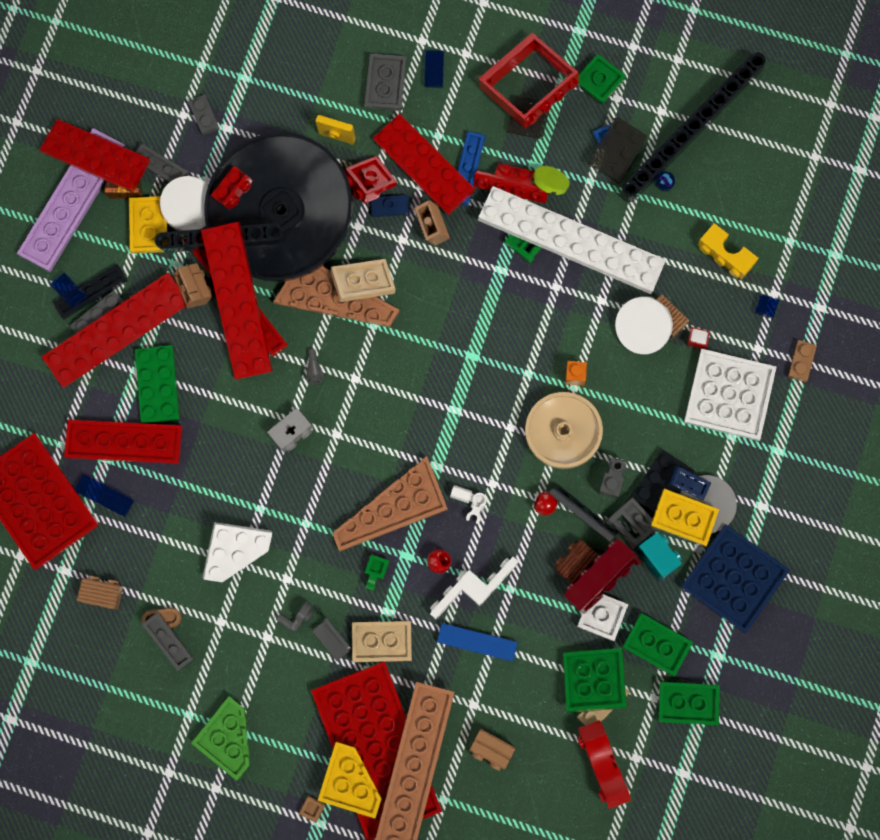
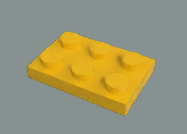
M161 196L129 198L131 254L164 252L155 244V238L159 233L168 232V223L165 221L160 209ZM168 239L163 241V246L168 245Z
M663 489L650 526L702 546H707L719 509Z

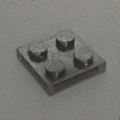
M514 96L513 105L525 114L539 100ZM549 111L539 116L537 121L526 129L510 116L507 133L543 140Z

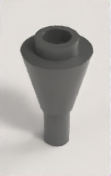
M311 349L308 351L309 363L306 381L312 385H317L325 377L317 361L316 350Z

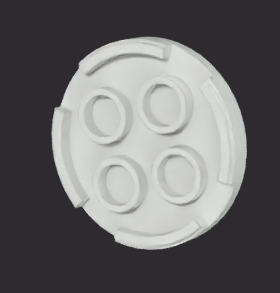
M192 176L179 177L168 183L160 198V209L165 221L178 231L205 228L204 203L208 184Z
M643 296L634 298L621 307L616 317L615 327L620 342L627 349L638 354H650L660 350L668 342L673 330V321L667 307L652 297Z

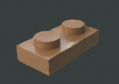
M800 340L797 341L788 378L805 383L808 381L817 345Z

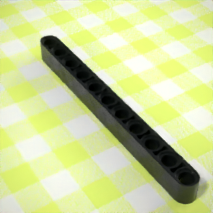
M755 52L751 54L623 184L621 198L625 202L635 201L762 72L766 62V58L762 53ZM756 61V62H758L760 65H759V66H755L752 62ZM740 74H745L748 78L744 79L740 77ZM727 87H733L735 91H729ZM720 99L723 103L717 104L714 100ZM702 112H708L710 116L705 117L702 115ZM689 125H695L698 129L693 130ZM681 137L685 142H678L676 138ZM669 150L672 152V155H666L664 151ZM657 163L660 167L653 168L651 164ZM645 176L647 181H640L638 177ZM632 189L635 193L627 194L625 190Z

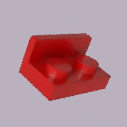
M233 166L211 196L230 210L239 203L241 195L250 189L253 180Z

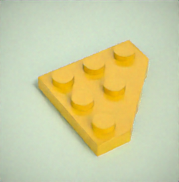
M336 742L318 801L376 818L382 798L355 747Z

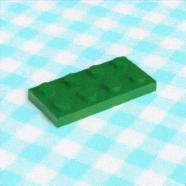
M174 346L135 349L141 423L152 424L180 420Z

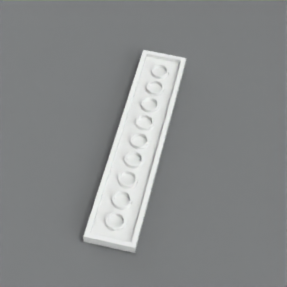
M494 186L478 217L480 222L649 294H652L666 259Z

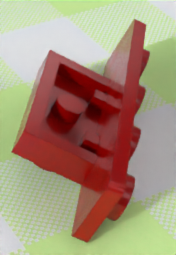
M498 163L495 174L476 171L473 186L476 188L491 191L494 186L517 197L540 203H546L548 193L532 183L534 171Z

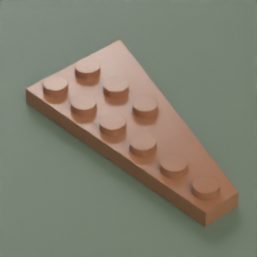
M323 266L304 277L286 281L273 301L277 305L389 328L400 312L399 309L378 297L340 302L331 272Z
M426 456L422 459L420 463L412 467L404 476L395 481L371 503L363 507L360 512L332 533L339 552L448 510L428 457Z

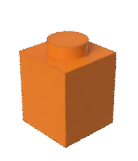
M567 361L565 385L585 386L587 362Z

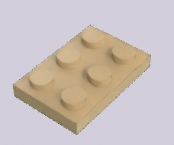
M386 259L331 267L330 272L340 302L395 294L396 289Z
M411 621L352 622V662L412 661Z

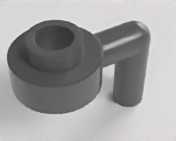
M306 602L298 612L294 622L282 614H279L276 620L295 632L304 620L308 621L314 613L312 611L313 606Z

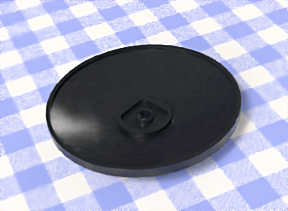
M286 132L268 133L253 137L228 153L210 179L204 203L207 229L239 222L240 226L276 223L286 231V240L281 244L245 247L252 278L272 282L289 281L304 277L327 263L335 255L346 238L353 213L351 186L343 167L334 155L320 143L308 137ZM233 166H235L253 181L250 189L239 198V203L229 210L213 198L211 194ZM280 206H286V212L283 215L277 213ZM280 230L273 232V238L279 236ZM261 231L255 233L254 239L260 238Z

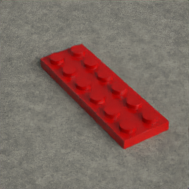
M400 113L373 137V141L448 216L475 192V188Z
M59 119L56 120L39 150L47 156L132 193L151 162L149 158Z
M68 420L64 458L180 464L183 427L181 425Z

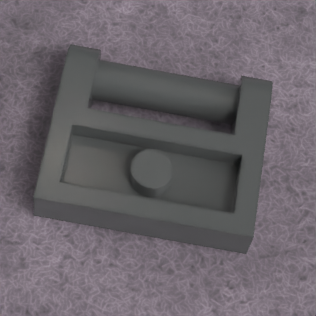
M631 498L607 520L627 540L632 550L657 529L650 526L652 518L634 498ZM620 516H623L640 535L638 538L635 539L618 520Z

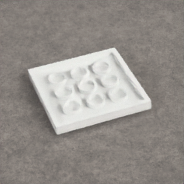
M701 349L684 423L760 441L776 366Z

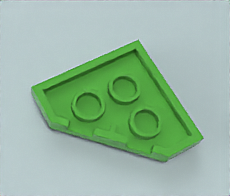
M229 696L191 744L236 781L240 779L250 766L245 708Z

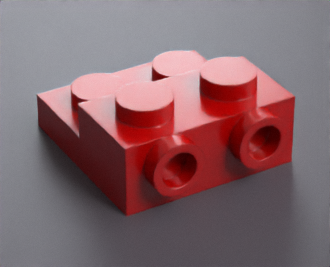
M377 156L345 169L356 200H361L364 204L379 198L381 192L396 187L397 184L395 178Z

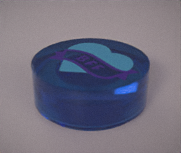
M665 171L657 176L656 186L659 190L669 191L674 187L675 177L672 173Z

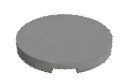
M710 475L699 476L711 482L705 499L700 500L684 491H681L680 495L719 509L711 532L716 533L721 531L725 524L729 525L733 520L737 509L736 497L732 488L724 480Z

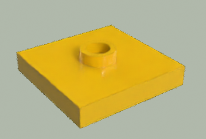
M317 115L316 125L320 135L354 145L356 137L353 125Z

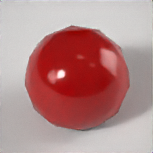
M550 492L539 493L536 498L534 509L540 515H551L557 509V499L549 494Z
M443 549L432 551L427 558L428 568L434 573L442 574L446 572L451 565V558L448 552Z

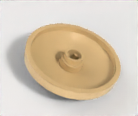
M570 392L553 393L539 400L528 414L525 426L526 441L534 456L542 463L558 469L575 468L590 460L598 450L603 435L602 421L596 408L584 397Z

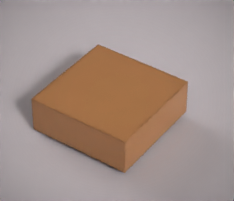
M307 796L299 814L317 823L326 805Z

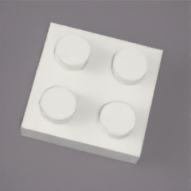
M604 595L585 614L582 613L577 627L614 642L628 604Z

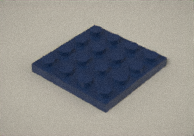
M725 524L680 588L746 634L790 569Z

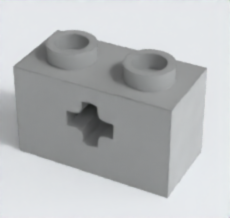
M296 408L267 433L283 452L286 450L289 452L296 447L297 441L301 438H307L312 433L313 427ZM291 428L295 434L292 435L288 430Z

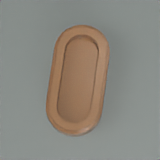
M174 608L149 610L142 617L143 624L159 612L171 628L177 627L182 620L181 613Z

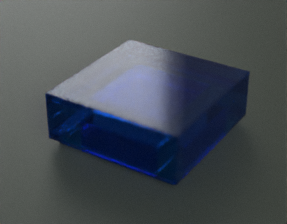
M761 294L755 314L773 319L779 300Z

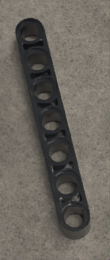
M276 223L240 226L245 247L281 244L287 237L286 231ZM204 229L162 232L156 236L155 244L167 253L205 250L204 242L199 243V239L202 237L201 230ZM280 230L279 236L273 238V232ZM261 231L260 238L254 239L255 233ZM187 237V242L181 245V240ZM169 239L168 245L163 246V241Z

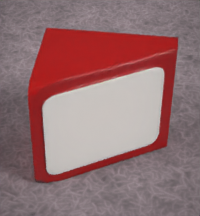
M691 327L687 346L706 350L710 331Z

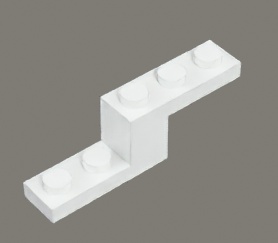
M514 557L510 560L506 558L500 565L502 569L497 574L494 572L487 579L488 585L482 582L470 570L467 573L463 571L456 579L458 583L454 587L450 585L443 593L445 597L440 602L437 600L430 607L432 610L430 615L437 620L461 592L465 593L480 607L518 565L519 561Z

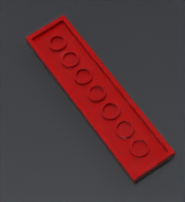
M235 222L201 230L235 379L272 372V364L240 223Z
M169 272L43 355L42 359L63 388L186 307L178 285Z

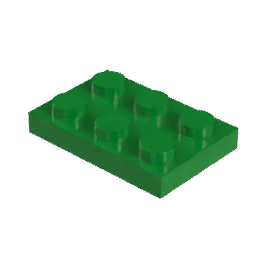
M641 613L622 648L675 677L693 642Z
M659 682L658 722L718 726L720 685Z

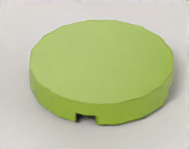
M540 166L533 174V178H535L534 183L546 193L556 192L555 195H561L569 188V179L556 168Z

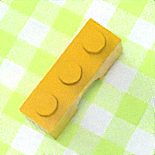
M714 223L699 240V249L704 254L711 255L719 266L726 267L733 277L742 280L759 258L745 247L736 254L728 253L724 249L723 244L729 234Z

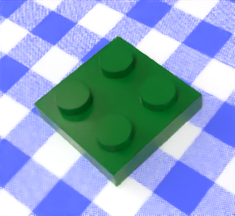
M597 54L579 74L577 86L603 105L626 79V75Z

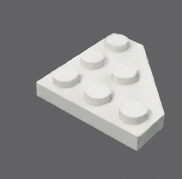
M214 522L203 580L224 582L264 555L269 550L272 531Z

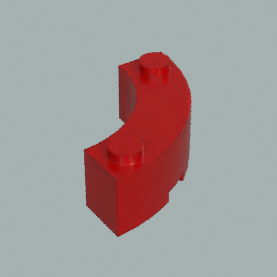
M598 720L578 728L580 737H577L581 749L585 748L600 787L598 794L601 802H606L608 808L611 809L631 801L628 788L616 764L601 721Z

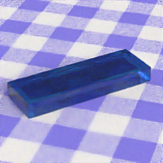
M84 474L75 488L78 494L126 518L134 503V500Z

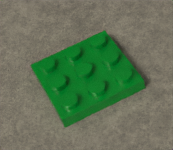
M622 648L563 653L567 713L627 708Z

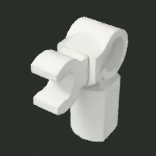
M454 485L450 498L465 503L471 501L472 511L467 514L466 520L469 521L470 516L475 515L477 516L476 524H479L481 521L480 511L484 510L487 503L486 496L483 493L472 494L471 490Z

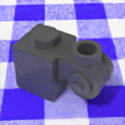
M613 457L610 459V462L608 461L609 473H605L599 495L617 500L624 481L621 475L627 470L626 460Z

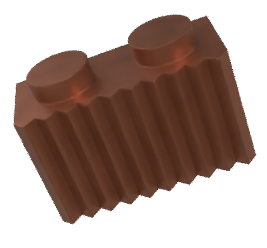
M582 540L578 543L574 541L567 549L569 551L568 555L565 558L561 556L554 564L557 566L555 572L569 584L576 583L580 578V574L598 556Z

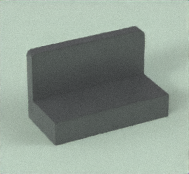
M325 618L324 622L313 630V633L337 662L352 650L328 618Z

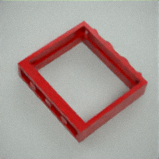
M531 33L478 80L480 89L526 129L529 125H533L539 116L547 113L554 103L561 101L569 90H573L578 85L579 73L534 33ZM535 50L564 75L566 79L527 113L523 114L492 86Z

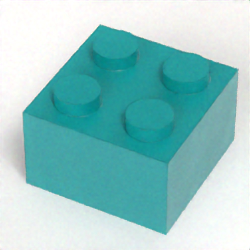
M657 532L636 549V552L660 582L682 564L680 561L682 558L676 550L672 551L668 546L670 542L665 535H660Z

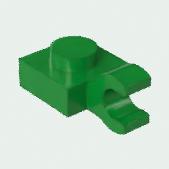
M374 555L370 556L365 570V574L369 575L366 584L367 590L374 592L377 579H384L389 560Z

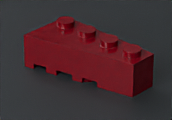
M620 539L612 541L607 547L608 550L603 555L597 556L593 561L594 564L580 574V579L576 583H571L566 589L564 596L583 614L603 598L604 595L602 593L604 591H611L616 586L618 578H625L630 574L629 570L634 564L638 566L642 563L639 557Z

